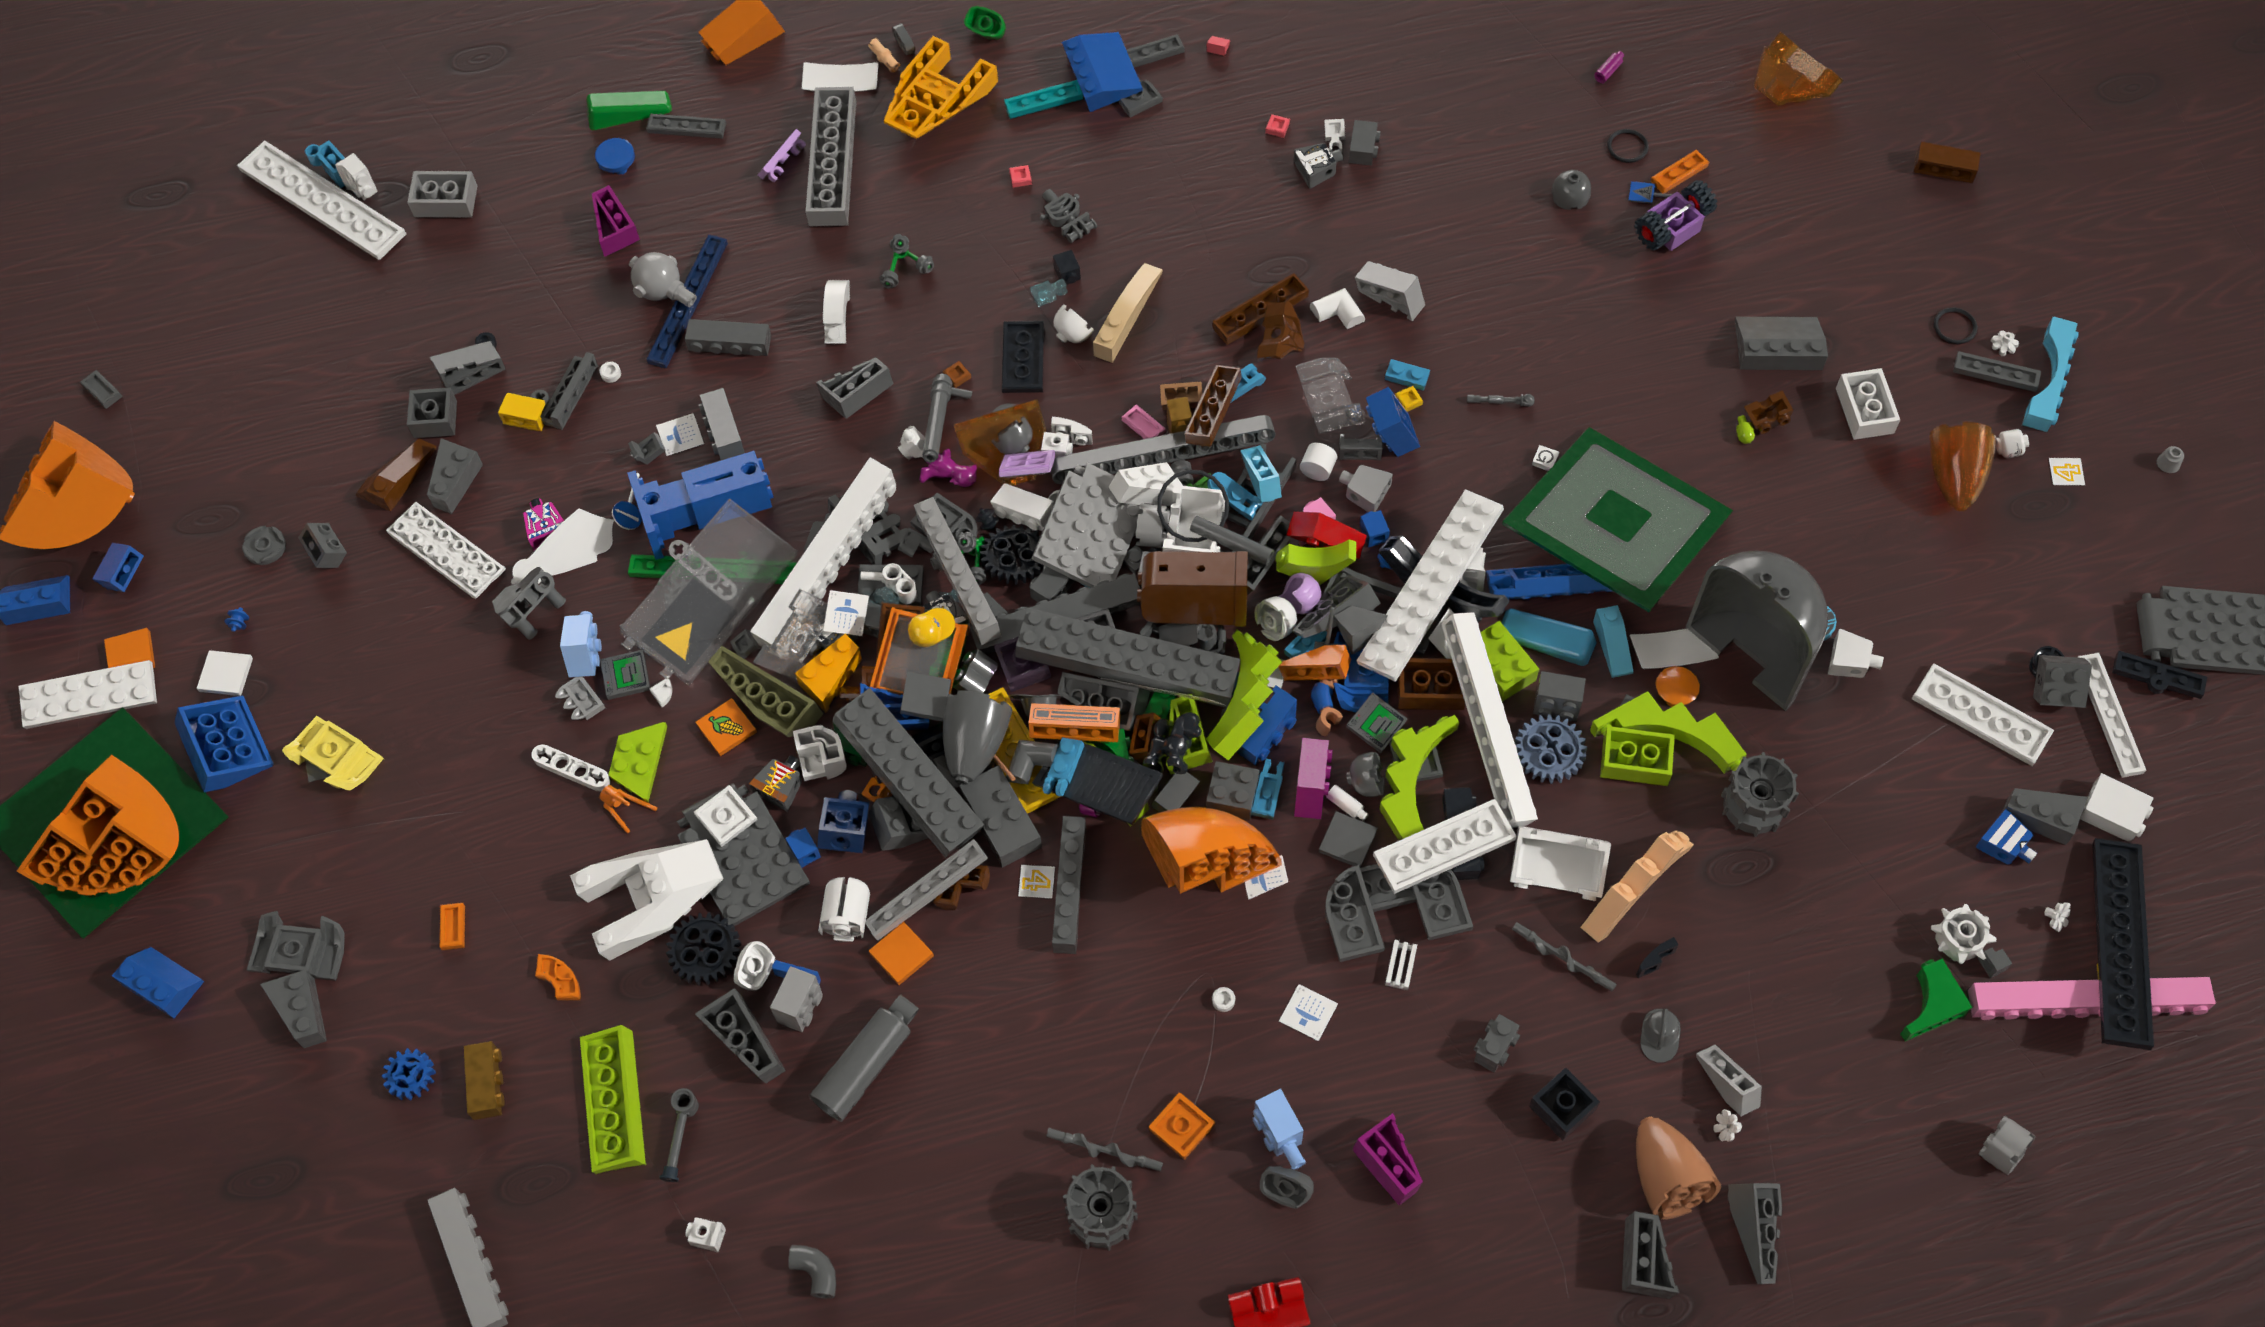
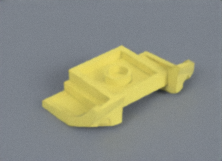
M318 716L308 724L294 741L286 745L282 750L290 760L298 765L305 760L330 775L324 782L329 783L332 787L352 790L363 783L384 759L356 737L332 722H326Z

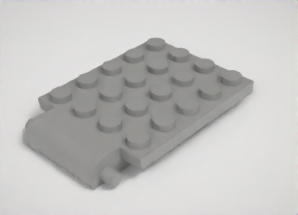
M1087 462L1084 467L1077 464L1074 469L1075 473L1068 471L1031 559L1091 588L1097 586L1101 581L1109 580L1110 582L1116 580L1136 530L1138 514H1142L1143 509H1139L1140 505L1119 503L1109 489V485L1115 476Z

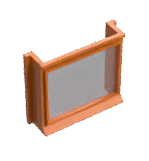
M892 607L870 687L903 695L908 671L951 679L950 694L965 637L969 634L970 626L955 623V629L948 638L930 647H919L909 638L908 624L912 618L920 614Z

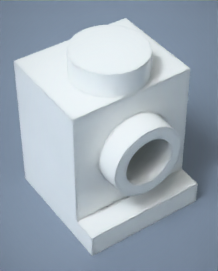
M695 1217L694 1223L690 1222L688 1224L685 1235L689 1237L688 1242L691 1246L719 1252L726 1228L720 1222L716 1223ZM702 1228L707 1229L704 1235H700Z

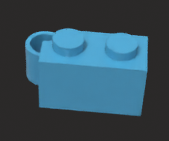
M330 141L325 142L321 146L316 144L309 145L305 149V153L311 165H322L326 173L340 188L345 186L335 164L345 159Z

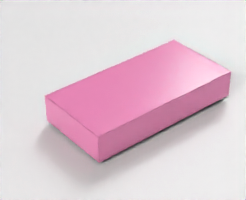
M1138 405L1132 407L1122 416V421L1143 439L1162 436L1166 432V428Z

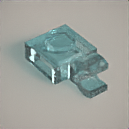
M1064 279L1058 280L1053 284H1050L1049 280L1030 287L1038 307L1057 300L1056 295L1068 293Z

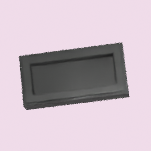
M97 370L80 382L105 409L123 397Z

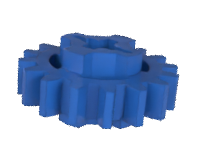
M409 1048L405 1050L403 1055L399 1051L396 1052L397 1058L390 1057V1066L384 1065L383 1067L387 1071V1073L382 1075V1078L386 1081L383 1085L386 1089H389L388 1092L392 1096L396 1095L400 1100L404 1096L408 1100H412L413 1094L421 1097V1090L429 1091L426 1086L427 1083H434V1080L430 1077V1075L436 1074V1071L431 1068L434 1063L430 1059L428 1060L429 1057L426 1053L421 1054L418 1049H415L413 1054Z

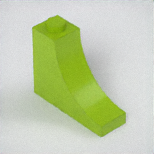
M1349 539L1341 544L1323 548H1307L1288 544L1276 554V571L1289 576L1296 573L1311 575L1320 586L1356 561V542Z

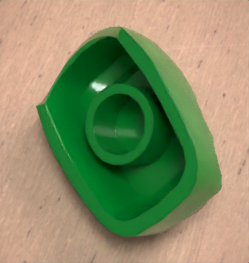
M973 6L968 10L964 19V24L969 30L986 39L998 40L1005 34L1006 24L1002 16L991 9Z

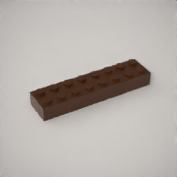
M1293 273L1213 320L1212 329L1226 345H1229L1262 325L1268 304L1291 302L1294 306L1309 296V289Z
M1215 366L1185 431V441L1187 444L1211 447L1241 381V368Z

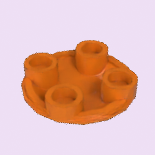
M1673 666L1660 672L1655 682L1658 694L1670 707L1680 702L1684 705L1689 704L1699 694L1700 684L1697 677L1692 671L1684 667Z

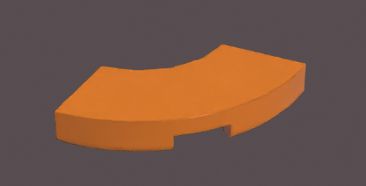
M538 954L535 975L537 979L546 980L553 985L557 1000H580L579 983L572 970L563 961L553 956Z

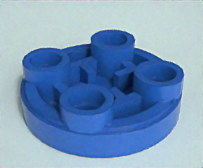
M612 138L602 142L597 147L595 159L601 170L622 175L632 165L635 153L632 145L627 140Z

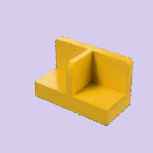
M506 393L498 414L503 424L541 432L544 424L540 416L544 409L545 401Z

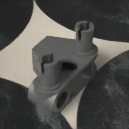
M536 567L520 583L504 588L492 603L497 615L510 628H517L527 640H530L538 633V630L526 619L531 611L544 597L557 609L564 605L566 599L554 588L555 582L552 575L544 572L541 567ZM539 578H541V584H540V585H538V580H539Z

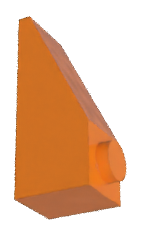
M1324 645L1282 661L1278 667L1284 681L1346 679L1351 658L1346 645Z

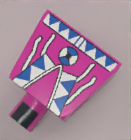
M539 498L530 501L531 509L523 513L527 538L533 551L564 522L552 502L543 504Z

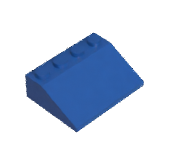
M1119 32L1078 35L1062 42L1090 112L1143 91Z
M244 696L178 707L175 726L204 792L227 788L273 766V761Z

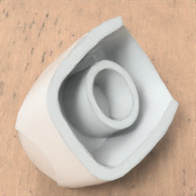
M754 941L748 943L743 948L734 970L735 984L748 991L758 990L762 987L770 974L775 956L765 944Z

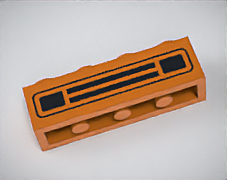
M1031 703L1029 738L1062 739L1063 737L1082 741L1118 742L1120 708Z

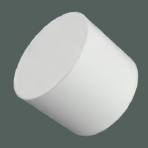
M1311 443L1302 459L1300 470L1304 475L1313 480L1325 481L1331 474L1337 460V454L1331 447L1325 444Z

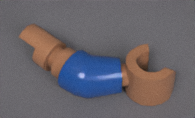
M1339 679L1320 680L1314 685L1311 692V700L1320 714L1316 722V729L1322 736H1327L1331 729V724L1327 720H1331L1335 725L1339 724L1343 718L1342 714L1333 708L1332 702L1334 683H1338Z

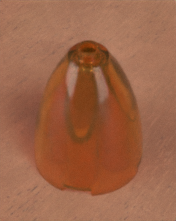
M1963 422V426L1957 425L1952 427L1943 424L1931 430L1929 435L1930 457L1934 476L1948 504L1956 511H1966L1978 499L1990 475L1995 454L1996 434L1992 432L1991 427L1975 422Z

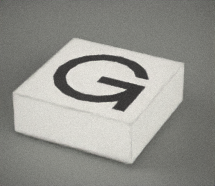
M1539 445L1532 465L1549 471L1555 465L1559 452Z

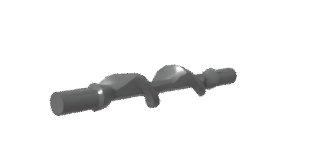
M1518 922L1515 923L1512 930L1526 938L1527 941L1535 943L1536 948L1542 955L1554 954L1567 962V970L1582 972L1595 983L1600 984L1611 992L1616 987V983L1604 977L1601 973L1596 972L1593 967H1585L1572 959L1570 951L1566 946L1554 948L1539 938L1534 931L1527 929Z
M1052 1128L1048 1129L1046 1137L1062 1141L1064 1144L1073 1143L1086 1147L1089 1156L1093 1158L1100 1152L1119 1157L1125 1166L1134 1167L1138 1165L1141 1168L1147 1167L1161 1172L1163 1162L1147 1158L1143 1155L1136 1157L1120 1152L1118 1145L1114 1142L1106 1146H1100L1088 1142L1082 1133L1072 1135Z

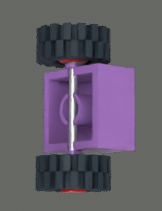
M1696 180L1681 190L1682 194L1677 191L1648 210L1646 214L1635 221L1634 228L1637 229L1635 231L1636 234H1639L1638 239H1641L1642 244H1646L1648 249L1657 250L1665 245L1672 251L1699 233L1704 217L1717 208V204H1715L1717 199H1714L1715 193H1711V187L1708 188L1707 183L1703 184V181Z

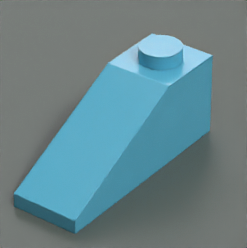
M1261 445L1240 450L1252 485L1261 503L1281 498L1279 475Z
M1618 605L1597 609L1593 623L1611 677L1633 674L1625 626Z

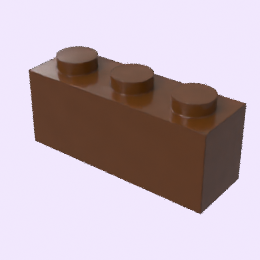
M1921 141L1916 153L1913 172L1973 183L1979 169L1981 152Z

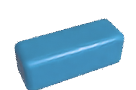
M1508 609L1501 622L1519 645L1580 666L1588 664L1597 643L1590 629L1515 609Z

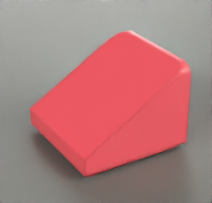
M1212 36L1207 42V52L1225 56L1230 40Z

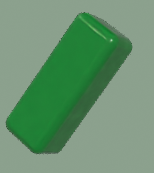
M666 91L591 93L586 98L587 117L591 130L649 118L650 114H668L672 110L670 98Z

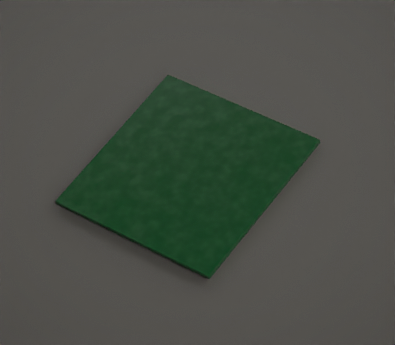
M123 707L0 805V848L18 868L48 825L65 809L83 781L111 755L143 776L169 805L178 826V847L168 863L157 874L151 876L142 884L126 888L124 891L112 894L104 892L96 893V895L78 894L77 891H59L56 886L47 883L41 885L29 879L83 939L229 818Z

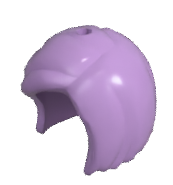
M1296 573L1289 578L1283 594L1278 597L1288 600L1295 608L1296 613L1308 614L1316 608V604L1320 601L1321 589L1319 583L1311 575Z

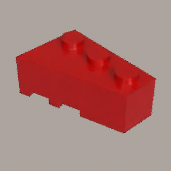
M1294 512L1286 536L1317 548L1335 546L1349 539L1356 542V559H1360L1367 535L1320 512Z

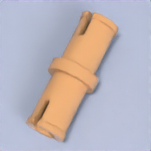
M876 38L869 42L868 47L877 55L879 62L884 63L891 73L896 72L900 64L893 58L891 51L884 48Z

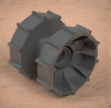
M1762 752L1761 755L1748 759L1743 757L1736 772L1732 771L1729 777L1731 784L1728 788L1725 787L1721 794V797L1724 798L1722 815L1728 817L1735 826L1736 831L1740 829L1754 834V837L1771 830L1776 832L1782 818L1788 816L1790 812L1788 807L1791 801L1795 802L1799 795L1796 792V778L1798 775L1793 774L1791 769L1784 763L1785 760L1783 758L1779 760ZM1755 792L1761 793L1764 797L1757 796Z
M1092 1164L1091 1169L1082 1172L1077 1177L1073 1175V1182L1069 1187L1068 1193L1063 1195L1064 1203H1067L1065 1211L1066 1214H1069L1067 1217L1068 1223L1071 1224L1069 1228L1070 1234H1075L1085 1243L1087 1249L1092 1246L1107 1248L1110 1251L1111 1246L1118 1244L1124 1238L1128 1240L1133 1221L1138 1219L1137 1213L1134 1212L1137 1209L1136 1201H1133L1132 1181H1126L1121 1174L1116 1172L1115 1166L1109 1169L1094 1167ZM1099 1203H1103L1107 1206V1209L1104 1212H1097L1094 1207Z

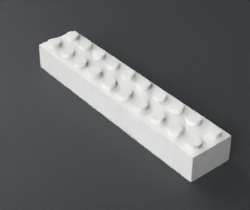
M872 458L868 459L750 631L759 646L777 657L788 650L790 640L801 631L803 621L806 617L809 618L816 602L824 597L826 587L829 583L835 581L838 575L837 571L841 565L844 566L848 562L850 552L853 548L859 546L862 539L861 536L871 528L876 514L882 512L886 499L892 497L895 493L896 482L891 469Z

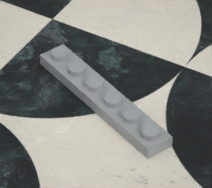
M973 839L866 919L867 927L873 936L880 940L988 859Z

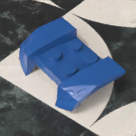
M1337 632L1334 644L1346 645L1341 632ZM1346 645L1351 658L1347 676L1344 679V685L1334 683L1337 698L1342 709L1357 713L1372 693L1388 704V678L1359 665L1357 659L1363 649L1355 654H1351Z

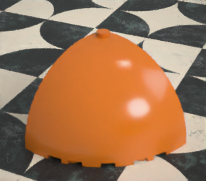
M54 421L41 442L39 455L33 456L28 467L29 472L25 471L19 483L18 495L14 494L10 502L9 509L3 519L6 525H2L0 528V540L17 546L35 549L60 548L82 542L108 526L121 511L125 503L129 504L135 494L133 492L132 480L123 467L107 453L84 437Z
M111 755L83 781L62 813L48 825L17 872L41 885L47 883L58 887L57 890L63 892L71 890L77 891L78 894L82 895L121 892L126 888L142 884L145 880L157 874L168 863L178 847L179 831L177 822L161 794L143 776Z
M1203 807L1177 808L1143 818L1141 822L1142 837L1168 888L1176 885L1180 894L1212 879L1215 880L1219 890L1224 892L1282 866L1279 854L1261 832L1245 820L1221 810Z

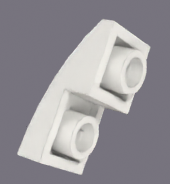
M1052 417V433L1061 432L1069 434L1073 444L1081 446L1092 445V430L1072 420Z

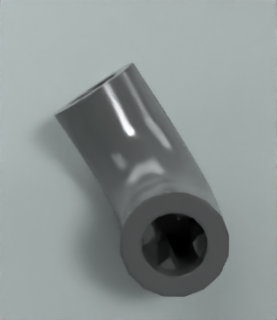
M791 1245L789 1269L804 1270L810 1274L812 1278L811 1296L823 1299L835 1298L836 1275L830 1259L818 1249L804 1245Z

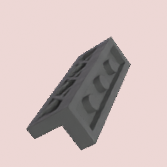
M586 352L583 358L574 356L541 415L543 424L563 430L598 367L594 354Z

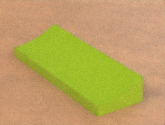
M619 1025L580 1037L592 1172L598 1174L625 1167L646 1165L633 1031L623 1025Z

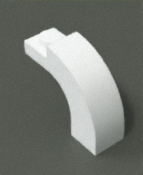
M828 280L826 283L823 303L825 343H846V305L850 300L849 280Z

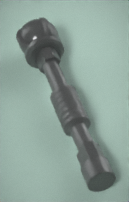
M1467 394V403L1488 402L1503 404V402L1520 404L1521 407H1531L1535 402L1531 394H1525L1524 396L1521 394V397L1516 398L1503 397L1501 395L1484 397Z

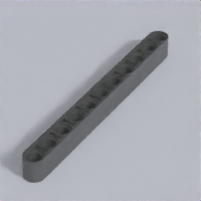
M1267 415L1221 423L1211 447L1187 444L1185 441V431L1059 456L1054 459L1051 474L1056 484H1063L1068 471L1075 473L1074 469L1077 464L1084 467L1088 462L1110 474H1116L1118 470L1170 463L1268 443L1275 438L1276 433L1271 418Z

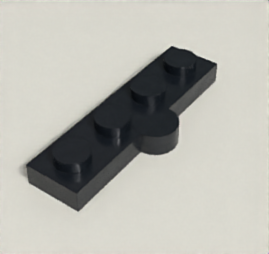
M2122 651L2117 652L2112 670L2114 674L2147 683L2148 689L2155 694H2160L2165 689L2201 699L2205 693L2206 676Z

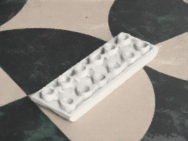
M417 502L386 530L391 537L474 599L506 570L504 566Z

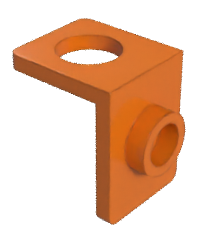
M874 777L870 779L861 793L862 797L872 802H875L878 798L892 797L893 795L884 783L879 784ZM873 786H880L877 796L870 794V789Z

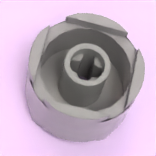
M1141 503L1139 509H1143V512L1138 514L1136 538H1140V540L1136 542V545L1162 548L1168 531H1166V528L1161 523L1157 512V505ZM1162 506L1161 511L1165 522L1168 524L1171 510H1168L1167 506Z
M2004 1116L1998 1124V1129L1995 1133H1991L1984 1142V1147L1979 1152V1155L2008 1175L2023 1158L2027 1146H2031L2036 1136L2012 1119Z

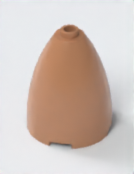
M1651 1116L1640 1122L1641 1125L1638 1127L1636 1138L1637 1168L1646 1200L1653 1215H1659L1660 1219H1672L1692 1212L1691 1208L1699 1205L1703 1200L1705 1202L1711 1201L1719 1193L1721 1184L1698 1149L1682 1133L1659 1118Z

